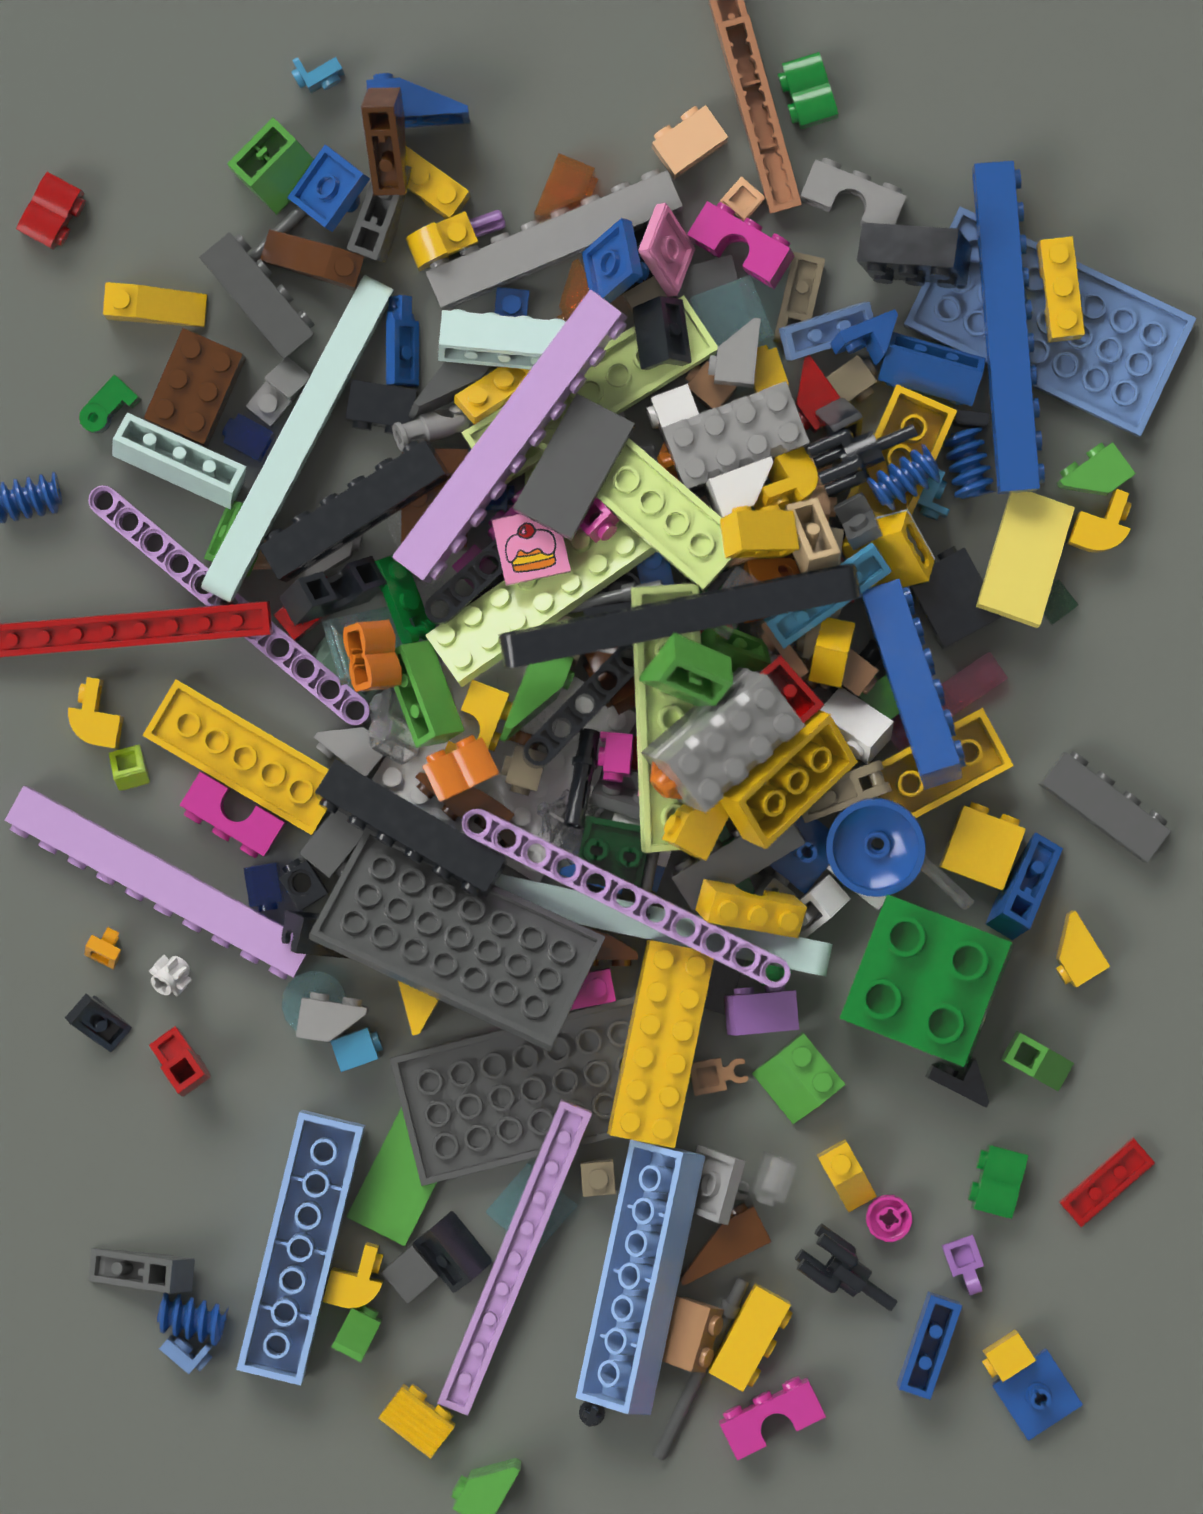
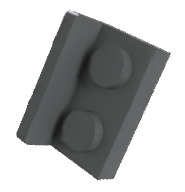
M602 766L599 780L592 791L589 804L640 820L639 796H637L639 791L638 770L632 768L631 778L623 777V782H611L603 780Z

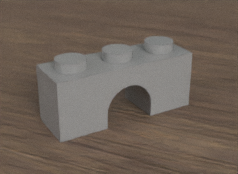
M823 158L821 162L815 159L800 195L801 202L829 213L837 197L843 194H853L864 205V214L860 222L861 226L862 222L895 225L906 198L905 195L900 194L902 190L899 187L885 182L880 186L871 182V177L863 172L853 170L851 174L841 170V165L833 160Z

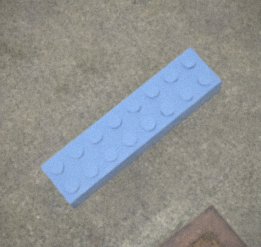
M306 1110L299 1112L236 1370L300 1386L304 1381L366 1125Z
M630 1139L579 1379L577 1399L625 1414L651 1415L705 1155Z

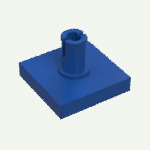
M325 144L287 198L323 227L333 232L347 212L352 213L358 208L360 204L358 196L370 178Z
M621 218L581 252L589 290L591 289L609 303L614 301L635 282L642 283L649 275L647 264L640 262L631 220Z
M801 816L795 823L805 838V844L769 866L806 894L829 865L826 852L829 829L817 819L805 823Z
M1046 1348L1034 1356L1036 1361L1004 1382L998 1379L991 1384L1028 1441L1083 1405Z

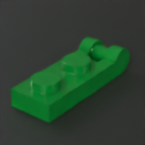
M393 555L376 560L375 563L387 581V584L381 591L401 642L408 644L419 642V639L428 640L425 635L435 629L436 625L429 621L426 616L425 607L411 571L392 557ZM409 618L413 619L415 627L411 625Z

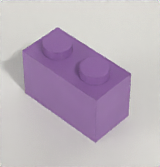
M785 984L776 988L766 985V992L754 993L753 987L734 988V995L724 996L727 1035L737 1036L799 1030L796 990H785Z

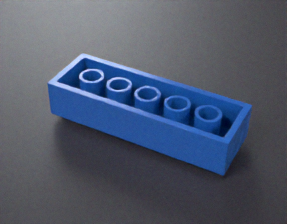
M900 579L868 588L862 593L865 611L924 790L961 779V768L966 767L965 755L960 740L953 741L952 737L956 736L950 710L943 711L942 706H945L946 703L939 678L932 679V676L936 675L935 665L929 647L922 648L926 643L919 617L912 618V615L916 613L909 587L902 588Z

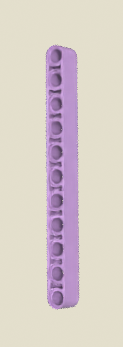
M98 486L91 491L88 500L89 506L99 517L206 606L223 604L224 599L210 592L208 594H200L197 589L198 581L205 577L209 568L112 488ZM110 493L113 497L112 506L107 510H100L97 506V499L101 494ZM128 514H135L138 518V525L132 531H125L122 527V520ZM153 535H160L164 541L163 547L157 552H150L147 547V541ZM177 556H186L189 562L187 570L182 573H175L172 568V562ZM236 594L235 598L238 600V603H249L240 594ZM272 622L273 634L244 637L345 722L352 726H361L369 721L372 712L370 704ZM279 639H285L289 643V651L283 657H276L272 652L274 642ZM304 660L312 661L315 667L313 675L309 678H301L297 672L299 663ZM335 681L338 683L340 692L336 698L326 699L323 696L322 687L326 682ZM353 702H360L364 705L365 714L359 720H351L347 714V708Z
M472 809L464 815L462 829L469 837L767 986L781 987L789 980L790 968L781 957L712 923H707L704 919L486 810ZM474 814H480L486 819V828L481 833H474L469 828V819ZM503 829H511L516 834V843L511 848H505L498 842V835ZM533 844H541L546 850V857L540 863L532 862L528 857V849ZM566 858L571 859L576 865L575 874L568 878L562 877L557 870L560 860ZM598 873L605 878L606 886L604 890L593 892L588 888L587 879L591 874ZM623 888L631 889L636 896L635 903L630 907L621 906L616 898L619 890ZM652 903L661 904L666 912L663 920L653 922L648 919L646 915L648 906ZM689 918L694 922L695 931L692 935L684 937L678 934L676 924L680 919ZM719 933L724 937L725 945L720 951L714 952L707 948L706 938L710 934ZM742 948L751 949L755 954L753 963L749 966L739 965L735 958L738 950ZM771 963H779L784 967V976L778 981H771L766 977V968Z

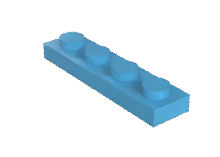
M872 542L840 564H856L861 593L892 572ZM851 600L770 616L763 620L780 645L786 648Z

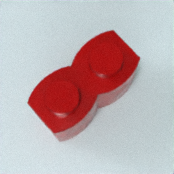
M47 171L40 181L32 200L21 216L16 229L52 250L56 248L57 244L62 246L70 233V229L67 228L69 221L73 216L77 218L85 206L86 200L82 199L84 192Z

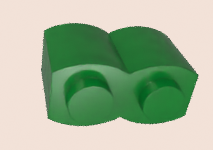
M820 52L782 63V73L777 74L782 92L788 91L792 103L788 104L787 108L792 124L798 122L802 130L838 119L839 113Z
M989 1144L986 1151L981 1149L976 1163V1169L981 1170L978 1182L972 1181L968 1194V1201L973 1202L971 1208L1012 1219L1028 1155Z

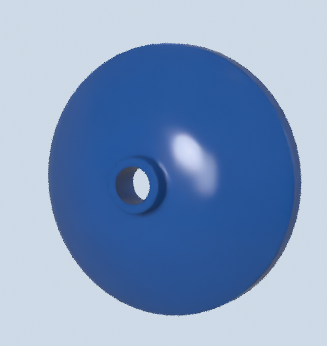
M870 798L849 805L836 817L827 836L826 852L832 871L846 887L862 895L882 897L887 896V894L897 893L913 882L924 863L926 842L921 825L909 810L891 800ZM874 838H881L884 841V846L876 848L872 840Z

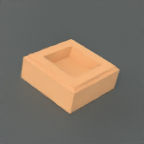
M741 176L720 200V203L734 210V215L744 222L765 201V196Z

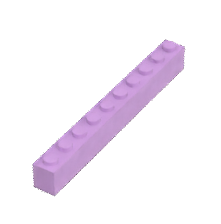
M591 289L394 553L392 557L425 582L430 583L432 579L438 580L448 566L445 563L452 552L457 554L467 541L465 535L472 526L477 527L483 521L487 514V511L484 509L492 499L496 501L503 494L507 487L504 482L510 474H516L525 464L527 458L524 455L531 446L536 447L546 435L544 429L550 420L553 419L555 421L561 416L566 408L565 400L571 392L576 394L586 381L584 375L591 365L596 367L606 354L605 346L611 338L616 340L622 334L626 327L624 321L627 316L597 293Z
M28 786L22 787L5 818L6 822L12 824L9 830L27 839L30 834L40 839L41 841L38 846L53 854H56L58 850L69 855L67 861L82 870H85L86 866L98 871L96 877L112 886L115 881L127 887L125 893L139 901H142L144 897L155 902L153 908L169 917L174 912L185 918L182 922L183 925L198 933L202 928L213 934L211 940L225 948H229L230 944L242 949L240 956L255 964L258 963L259 959L271 965L268 971L286 980L288 975L293 978L296 977L308 955L290 951L293 932L291 933L289 944L282 943L281 936L284 925Z

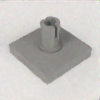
M697 1145L695 1153L705 1155L693 1213L714 1222L728 1225L735 1200L743 1202L748 1197V1195L738 1192V1190L749 1192V1184L746 1181H740L746 1161L709 1147Z

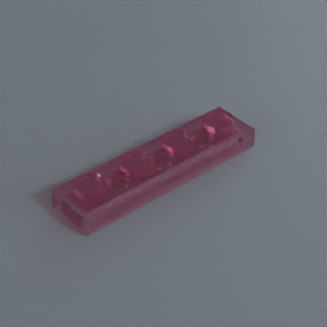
M990 651L941 684L946 703L945 706H942L943 711L949 709L951 716H953L1008 679ZM900 714L891 719L894 721L890 740L900 752L909 746V741Z

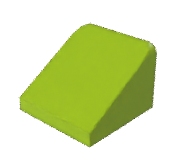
M140 744L109 752L113 779L118 790L123 791L150 783Z

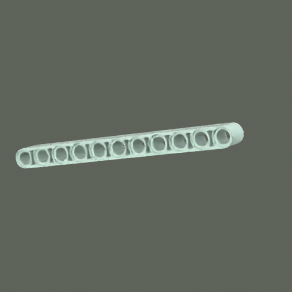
M364 275L207 571L201 585L202 589L230 603L235 598L260 550L259 546L264 543L265 537L271 530L389 304V297L393 296L394 289L367 275Z
M503 874L499 876L495 883V886L579 925L691 948L575 889ZM617 899V902L623 907H630L635 903ZM651 905L648 907L647 913L650 914L651 921L659 922L663 920L666 914L664 908ZM682 918L676 924V931L681 936H690L695 931V924L689 918ZM714 924L781 957L792 970L826 976L833 946L831 943ZM712 933L706 938V946L711 951H720L725 945V939L719 933ZM742 948L738 950L735 958L754 961L755 954L749 948ZM771 963V964H769V965H773V966H778V967L784 968V967H783L781 964H779V963Z

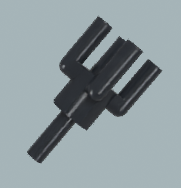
M913 424L876 439L873 430L854 438L850 430L843 429L808 444L807 448L811 457H814L813 460L818 470L840 460L843 462L818 473L830 498L867 482L866 478L870 477L867 468L885 461L882 451L917 437L918 434Z
M821 1223L814 1233L819 1237L816 1244L832 1254V1256L824 1265L801 1249L795 1257V1260L799 1262L797 1270L829 1293H835L841 1288L854 1297L862 1291L884 1308L892 1311L897 1304V1300L868 1280L872 1271L859 1262L858 1257L855 1255L856 1248Z

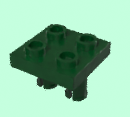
M586 816L579 857L640 887L647 854L641 851L640 825ZM591 874L587 879V883L606 886V880L601 874ZM623 888V889H621V890H626V891H632L631 889H628V888Z

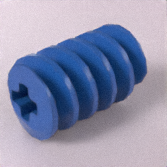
M982 427L950 434L951 437L943 442L944 447L953 448L952 451L946 454V459L956 461L948 470L951 473L959 474L952 479L951 483L955 486H962L961 489L954 493L955 498L968 499L995 492L986 490V486L994 482L993 478L983 477V474L990 470L991 466L980 464V461L986 458L988 453L977 451V448L985 444V440L974 438L976 434L982 431Z
M924 444L921 445L923 455L915 449L910 452L912 462L904 456L899 458L900 469L892 463L887 466L889 476L879 470L876 472L878 482L870 477L866 478L880 504L886 505L893 511L895 510V498L905 504L907 503L905 492L908 491L914 497L918 496L916 487L918 484L928 490V478L931 477L937 483L941 482L939 467Z
M52 472L51 482L48 483L43 474H39L37 485H34L30 476L26 477L25 487H21L18 480L13 479L12 489L10 490L4 481L0 482V523L2 524L7 522L8 513L13 521H19L21 511L27 519H30L33 516L34 508L39 516H45L47 506L52 514H57L59 504L62 505L61 490L56 472Z
M164 1293L157 1316V1323L159 1322L161 1333H166L169 1327L172 1326L173 1336L176 1337L185 1329V1337L188 1340L198 1332V1341L200 1343H203L208 1335H210L212 1346H216L222 1338L229 1307L224 1314H220L218 1303L214 1305L211 1311H208L206 1300H203L199 1307L195 1308L194 1297H190L187 1303L183 1305L181 1294H177L171 1302L169 1301V1294Z

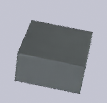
M413 1244L381 1272L407 1304L439 1277L437 1272Z

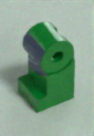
M114 374L82 408L79 415L80 424L91 433H103L109 428L111 418L125 404L134 408L142 399Z

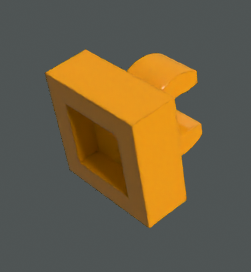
M107 927L101 939L91 935L85 946L84 955L114 970L121 953V949L115 947L119 939V932Z

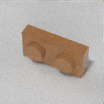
M766 623L760 625L765 631L760 637L769 650L772 652L777 649L802 680L808 677L810 671L790 644L783 648Z

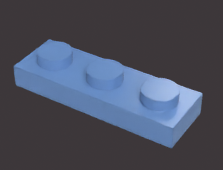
M861 302L779 328L786 360H795L832 348L830 343L839 331L874 318L870 302Z

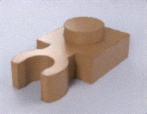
M721 1057L693 1062L690 1074L694 1096L727 1090L726 1080H732L739 1084L747 1082L748 1076L738 1077L734 1074L735 1066L745 1064V1059H733L728 1066H722Z

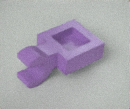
M973 1234L941 1245L952 1276L962 1274L970 1296L982 1292L983 1290L975 1269L983 1267L984 1264Z

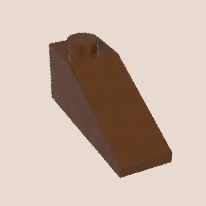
M401 87L368 88L361 105L373 195H406L405 116Z
M269 229L260 259L264 263L353 291L365 256L335 246Z
M745 1202L733 1207L728 1225L719 1224L681 1274L680 1281L683 1286L771 1243V1239L753 1204L746 1206Z

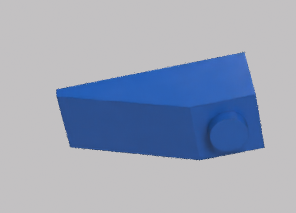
M1035 832L1009 874L1004 889L998 893L985 925L1011 940L1028 931L1032 926L1063 848Z

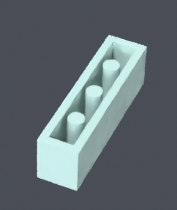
M461 309L442 310L438 361L531 370L566 322L562 319H533L525 315L511 317L500 316L493 312L479 314L468 313Z
M128 412L113 437L112 456L230 510L245 483L246 466Z

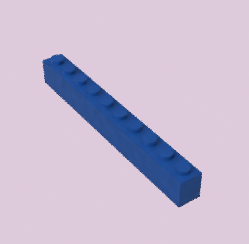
M1014 161L975 163L972 167L997 494L1035 492L1040 489V483H1045L1044 464H1038L1037 451L1042 450L1041 431H1035V418L1040 417L1038 398H1033L1032 385H1037L1036 365H1030L1029 352H1034L1035 347L1033 332L1028 333L1027 320L1032 319L1031 301L1025 300L1024 287H1029L1028 267H1022V254L1027 253L1025 234L1020 235L1019 222H1024L1023 202H1017L1016 189H1021L1022 185L1020 169H1015Z

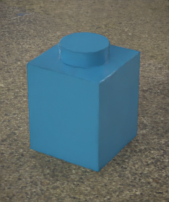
M370 1027L330 1041L341 1072L379 1059L378 1051L383 1050L378 1032L371 1033Z

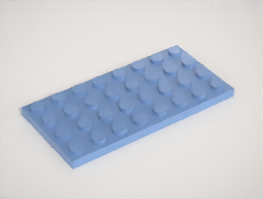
M960 206L950 228L959 229L972 246L967 285L957 284L956 288H943L937 286V283L925 282L903 326L949 348L986 358L985 365H987L975 213ZM1026 238L1027 253L1022 254V267H1028L1029 287H1024L1025 300H1030L1032 307V319L1027 320L1028 333L1033 332L1035 347L1034 352H1029L1030 365H1036L1037 385H1032V387L1140 437L1195 323L1196 317L1076 261L1085 335L1077 340L1048 343L1044 314L1046 307L1043 279L1040 278L1036 249L1038 243Z

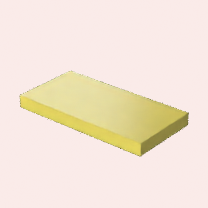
M1033 492L1009 494L976 607L1035 628L1041 625L1075 507Z

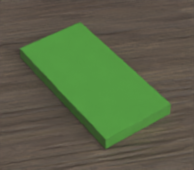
M402 1107L346 1217L405 1246L436 1183L421 1186Z

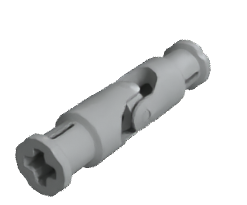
M454 404L446 409H438L419 415L418 419L404 424L396 422L393 424L392 429L397 446L402 451L405 446L415 440H420V442L426 440L431 443L452 436L455 433H461L474 424Z

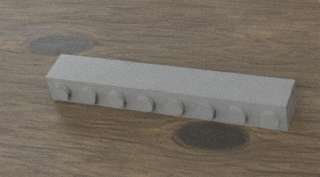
M659 169L649 171L641 176L642 181L633 185H630L629 182L618 184L611 188L612 193L600 198L598 194L592 195L582 200V206L570 211L569 207L561 208L551 213L552 219L539 223L538 219L530 221L520 227L521 232L509 236L508 232L499 234L490 239L492 244L479 249L478 245H474L460 252L461 257L449 261L448 257L431 263V269L426 271V275L441 311L448 310L497 289V287H503L581 254L582 251L621 218L631 220L633 229L636 231L649 224L656 204L666 203L673 214L681 212L683 206L668 170L661 173Z

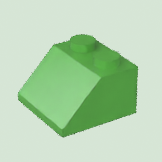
M803 1032L752 1072L753 1076L793 1124L819 1107L846 1085Z
M513 1458L476 1468L470 1471L467 1478L461 1475L452 1490L451 1498L455 1499L452 1509L461 1514H496L520 1472L521 1460Z

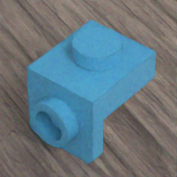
M298 57L292 60L296 68L291 71L300 88L307 86L310 93L322 87L324 90L334 87L341 81L340 76L344 75L343 68L336 57L309 73L306 72Z

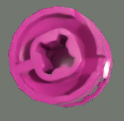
M882 1195L869 1205L866 1213V1223L870 1233L877 1239L885 1242H895L902 1239L909 1232L912 1224V1213L908 1204L902 1198L895 1195Z

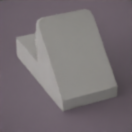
M286 357L264 378L266 380L265 383L247 403L246 407L272 428L302 392L311 375L289 357Z

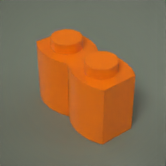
M390 621L358 622L344 627L343 641L346 653L350 659L349 673L354 690L356 692L383 690L401 685L402 667L395 653L396 635Z
M474 735L458 741L456 743L458 749L446 754L444 749L426 757L428 763L422 767L439 802L445 801L500 774L483 738L476 740Z

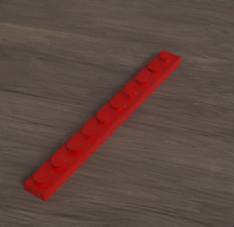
M270 601L0 624V657L271 635L273 631Z

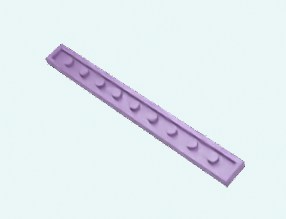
M560 1100L437 1404L468 1416L592 1111L565 1100Z

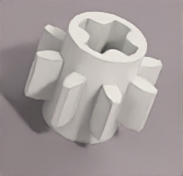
M163 955L149 970L153 975L151 977L152 986L162 995H169L173 992L175 996H179L192 981L188 977L190 973L188 964L178 956H172L168 959Z

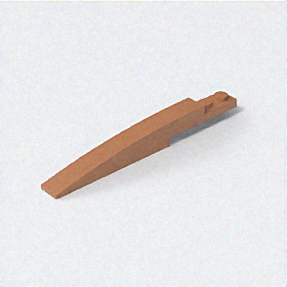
M708 0L769 212L772 214L802 205L745 2L744 0Z

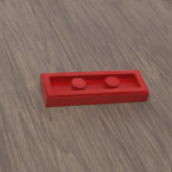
M1132 1137L1063 1197L1059 1203L1082 1228L1151 1168L1155 1162Z

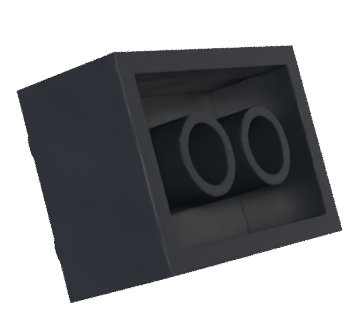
M862 222L857 262L873 278V281L877 283L892 284L893 280H904L906 284L912 286H924L925 282L937 283L939 287L956 288L957 284L967 285L972 246L962 232L956 228Z

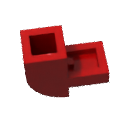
M174 1026L149 1044L162 1064L161 1070L176 1092L182 1097H185L211 1078L206 1065L192 1049L178 1027Z

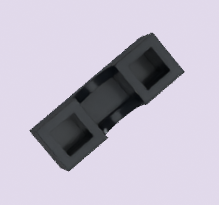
M373 556L347 563L340 571L326 578L323 571L298 578L279 598L293 624L296 626L370 602L387 584V581L375 563Z

